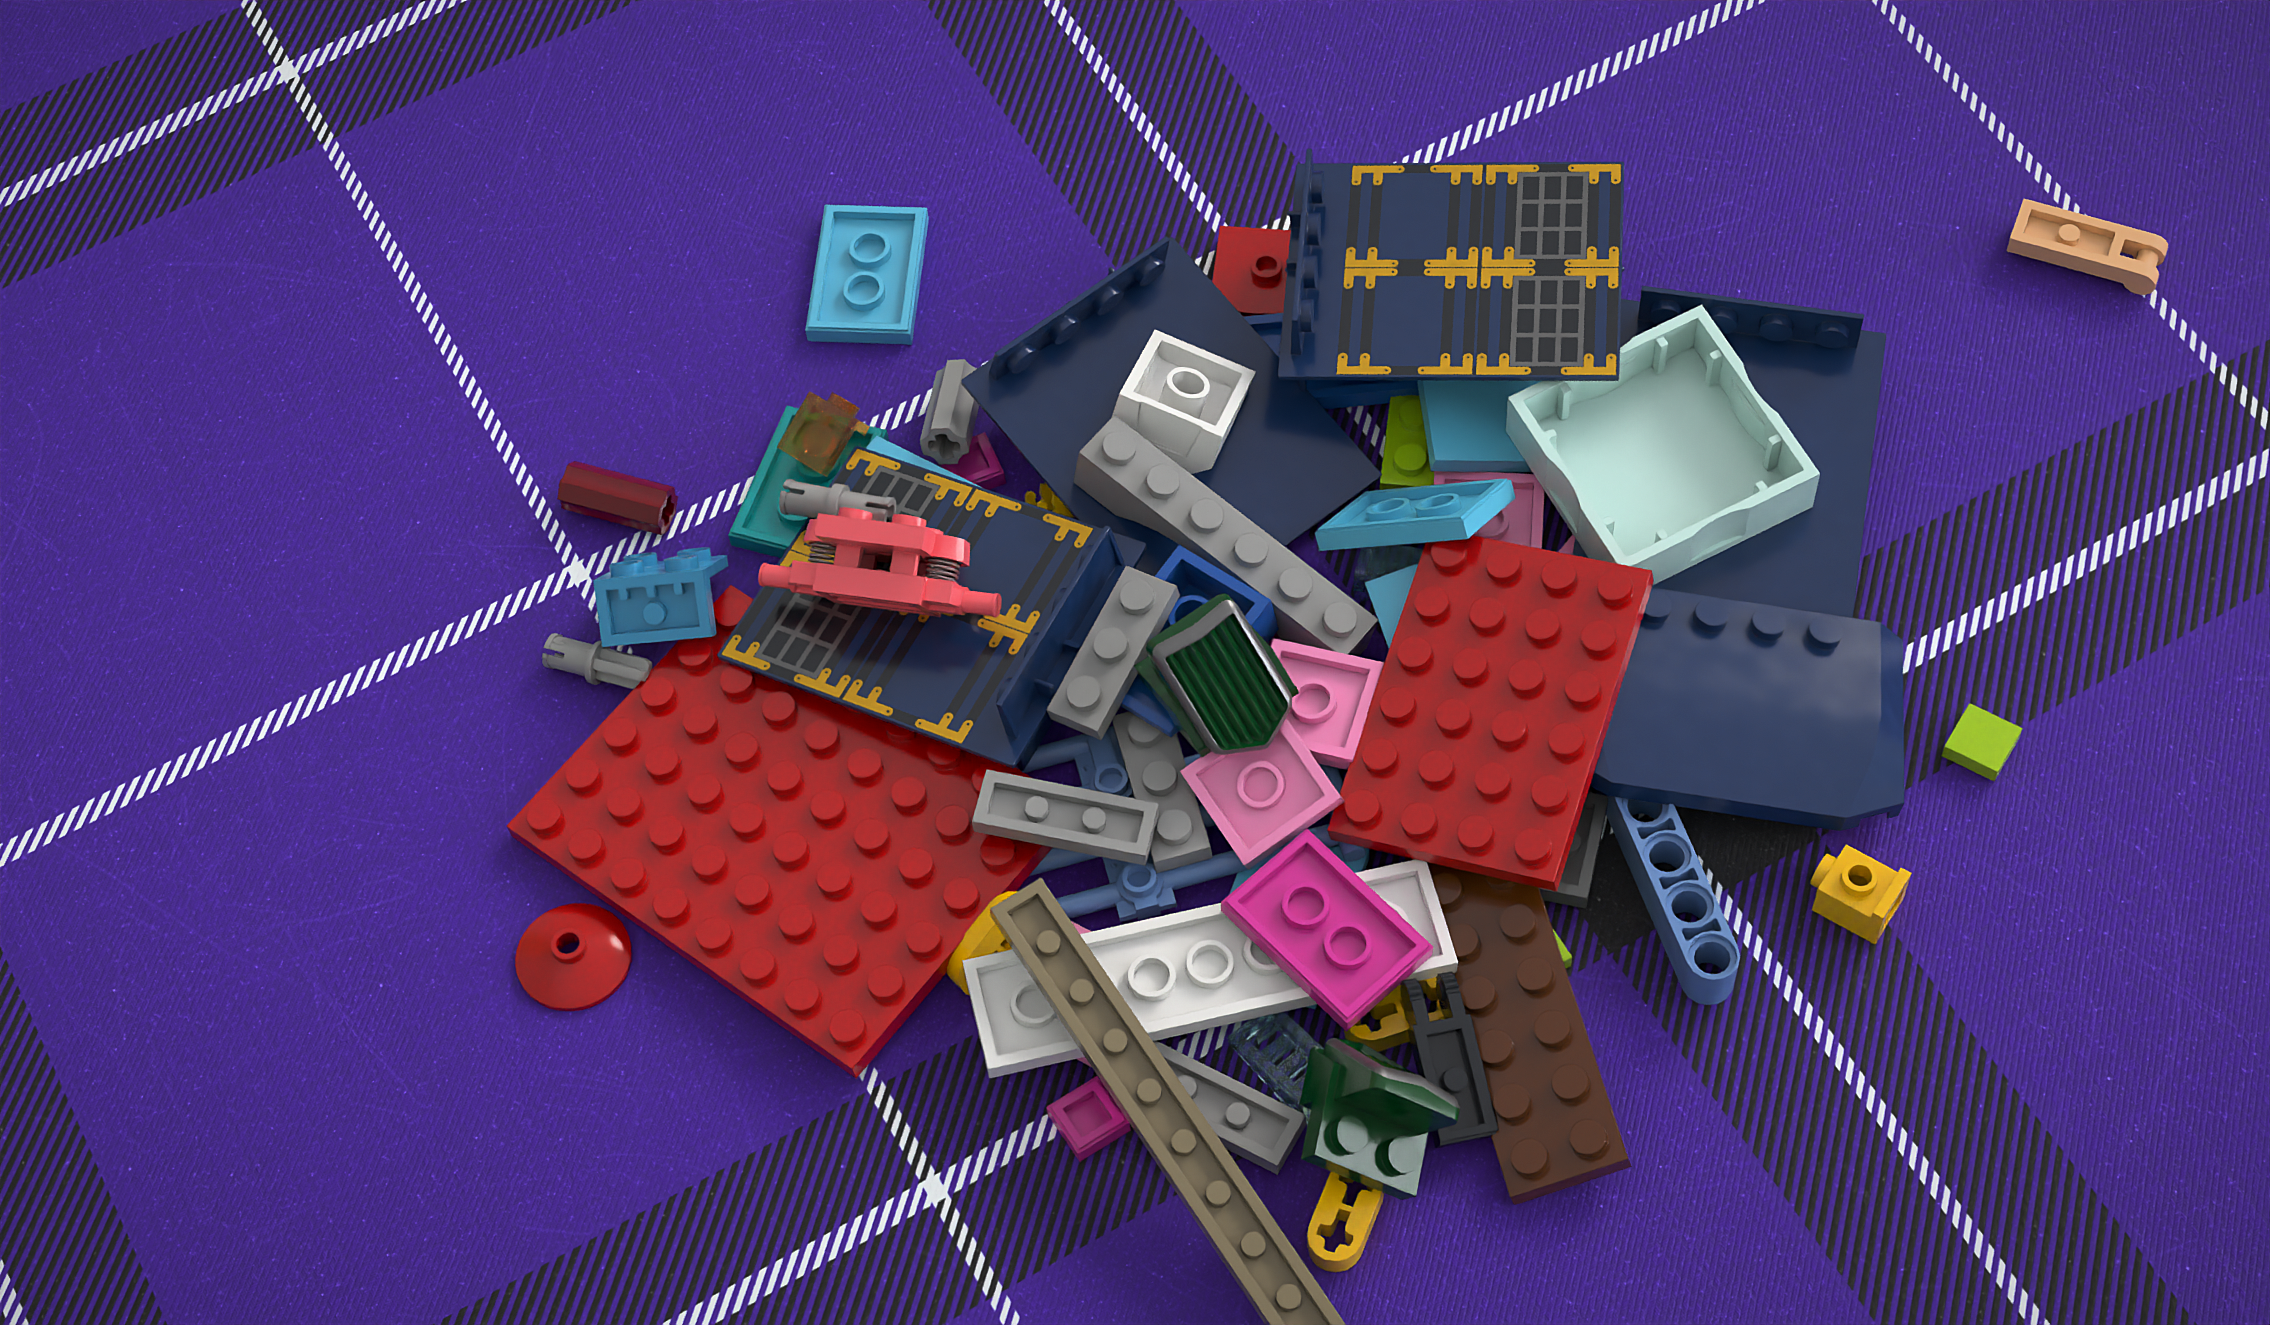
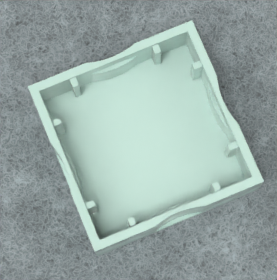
M1702 305L1633 337L1620 348V374L1618 381H1541L1509 396L1507 401V434L1588 558L1652 570L1653 585L1813 507L1820 477L1819 471L1779 414L1755 391L1748 379L1742 361Z

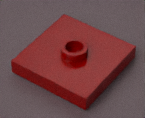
M1220 226L1212 282L1243 317L1283 313L1287 277L1285 268L1287 267L1286 260L1289 255L1291 230Z

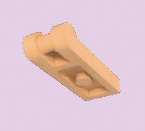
M2023 199L2007 251L2120 282L2130 292L2146 295L2152 293L2156 288L2159 278V271L2156 266L2163 263L2168 250V243L2164 238L2153 233ZM2120 253L2130 254L2134 259L2121 256Z

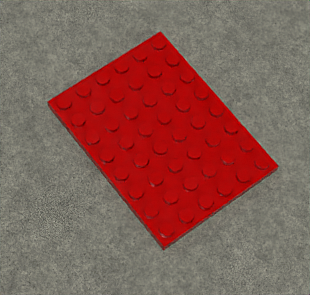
M730 585L713 603L717 633L712 637L679 640L654 666L646 681H641L506 827L511 836L857 1079L947 973V966L951 956L963 940L966 931L988 904L1004 892L1016 891L1053 847L973 831L972 819L986 769L1031 778L1016 767L1013 769L719 660L717 654L754 600Z

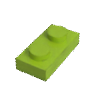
M1419 396L1390 397L1380 490L1434 485V471H1431Z

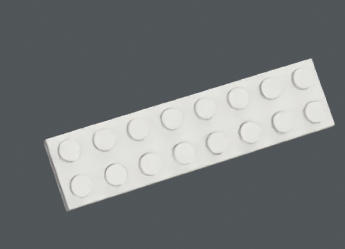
M1415 859L1355 873L1433 946L1432 956L1405 980L1416 978L1417 981L1434 978L1439 973L1457 972L1458 960L1427 862ZM1221 903L1080 934L1152 1041L1317 1004L1221 911ZM1013 949L962 960L989 1078L1085 1057Z

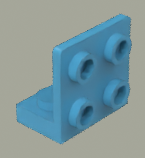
M709 547L680 550L677 552V556L666 558L664 561H657V554L654 552L624 556V561L610 564V571L593 580L602 647L712 637L717 631L710 577L728 567L727 555L711 556Z

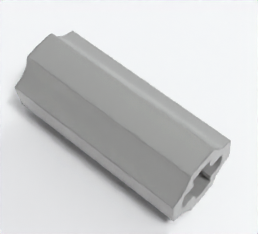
M965 359L947 360L945 367L936 372L920 445L923 455L934 458L939 465L958 464L959 458L969 453L979 404L961 384V380L977 369L971 366Z

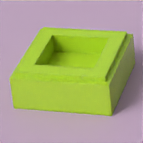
M1969 703L1946 742L1941 756L1995 782L2019 740L2023 728Z

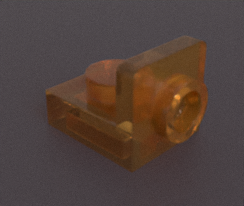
M809 391L777 448L828 477L853 432L857 431L865 436L870 426L855 418L860 408L832 392L826 401Z

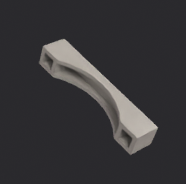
M1114 415L1079 452L1073 480L1076 485L1116 516L1133 520L1158 531L1272 601L1279 628L1276 633L1281 640L1358 657L1367 648L1379 619Z

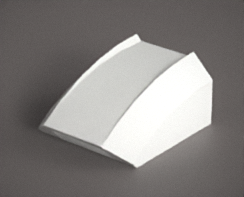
M1154 330L1119 393L1112 417L1114 415L1190 474L1212 469L1230 432L1256 371Z

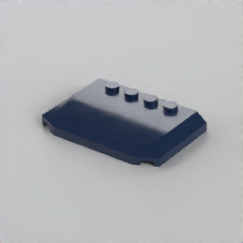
M1652 588L1590 786L1607 796L1666 805L1674 804V806L1836 831L1858 827L1861 819L1886 812L1887 819L1896 817L1904 805L1903 640L1881 622Z

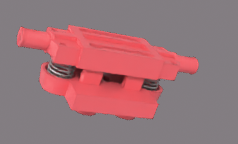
M848 507L839 508L838 516L818 513L817 519L809 520L803 539L804 543L816 547L810 549V551L815 553L809 554L810 557H813L808 559L809 562L793 560L791 567L763 563L759 569L758 582L762 587L790 589L792 593L824 597L839 604L941 617V613L956 615L970 613L992 616L994 618L999 616L1002 598L999 593L970 591L968 587H962L957 583L956 580L959 579L957 575L960 574L958 570L961 567H969L970 564L969 542L961 538L943 535L944 532L926 527L927 521L925 519L910 515L893 514L892 522L872 520L873 514L868 511ZM877 562L891 563L890 572L881 569L876 570ZM942 575L953 576L955 578H949Z

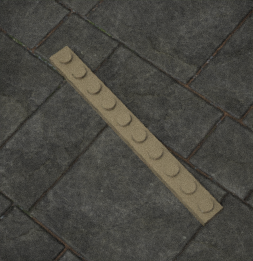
M1039 878L990 908L991 918L1264 1324L1346 1325L1043 879Z

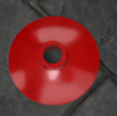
M587 903L566 904L545 912L526 929L516 950V973L526 993L542 1006L557 1011H580L602 1003L619 989L631 967L632 944L625 926L610 911ZM579 943L578 948L572 953L565 954L560 952L568 944Z

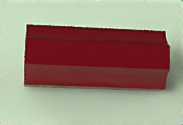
M573 461L566 466L565 473L559 482L557 499L561 502V509L663 535L669 530L671 521L676 514L678 496H676L675 487Z

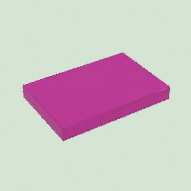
M1305 829L1221 901V911L1346 1032L1433 954V946L1308 829Z

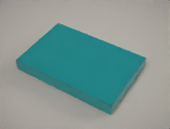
M786 406L728 534L731 546L782 558L785 549L789 547L808 518L792 514L784 515L780 512L779 500L781 491L790 493V490L784 489V482L787 479H793L796 482L829 487L855 446L866 448L876 436L889 441L887 430Z

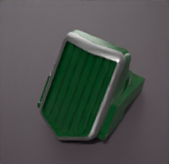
M1225 593L1215 596L1153 637L1146 645L1148 657L1134 665L1142 682L1168 711L1176 728L1201 757H1204L1211 751L1216 754L1226 755L1268 748L1291 710L1292 698L1299 694L1297 687L1292 682L1274 650L1248 623L1239 606Z
M1331 1038L1325 1043L1324 1050L1316 1046L1310 1050L1299 1104L1311 1110L1301 1159L1400 1200L1416 1197L1428 1132L1457 1124L1460 1110L1458 1101L1450 1093L1363 1043Z

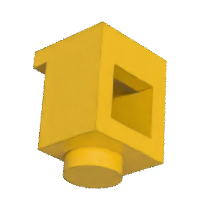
M1846 844L1837 858L1827 853L1819 863L1810 882L1812 886L1818 888L1812 911L1876 944L1902 903L1912 873L1903 868H1900L1897 872Z

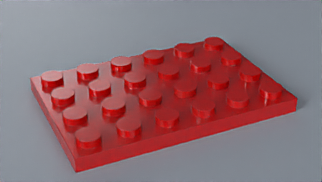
M1473 535L1468 539L1426 542L1367 712V718L1354 761L1350 762L1340 791V795L1345 802L1334 809L1327 829L1330 839L1557 892L1653 586L1652 570Z

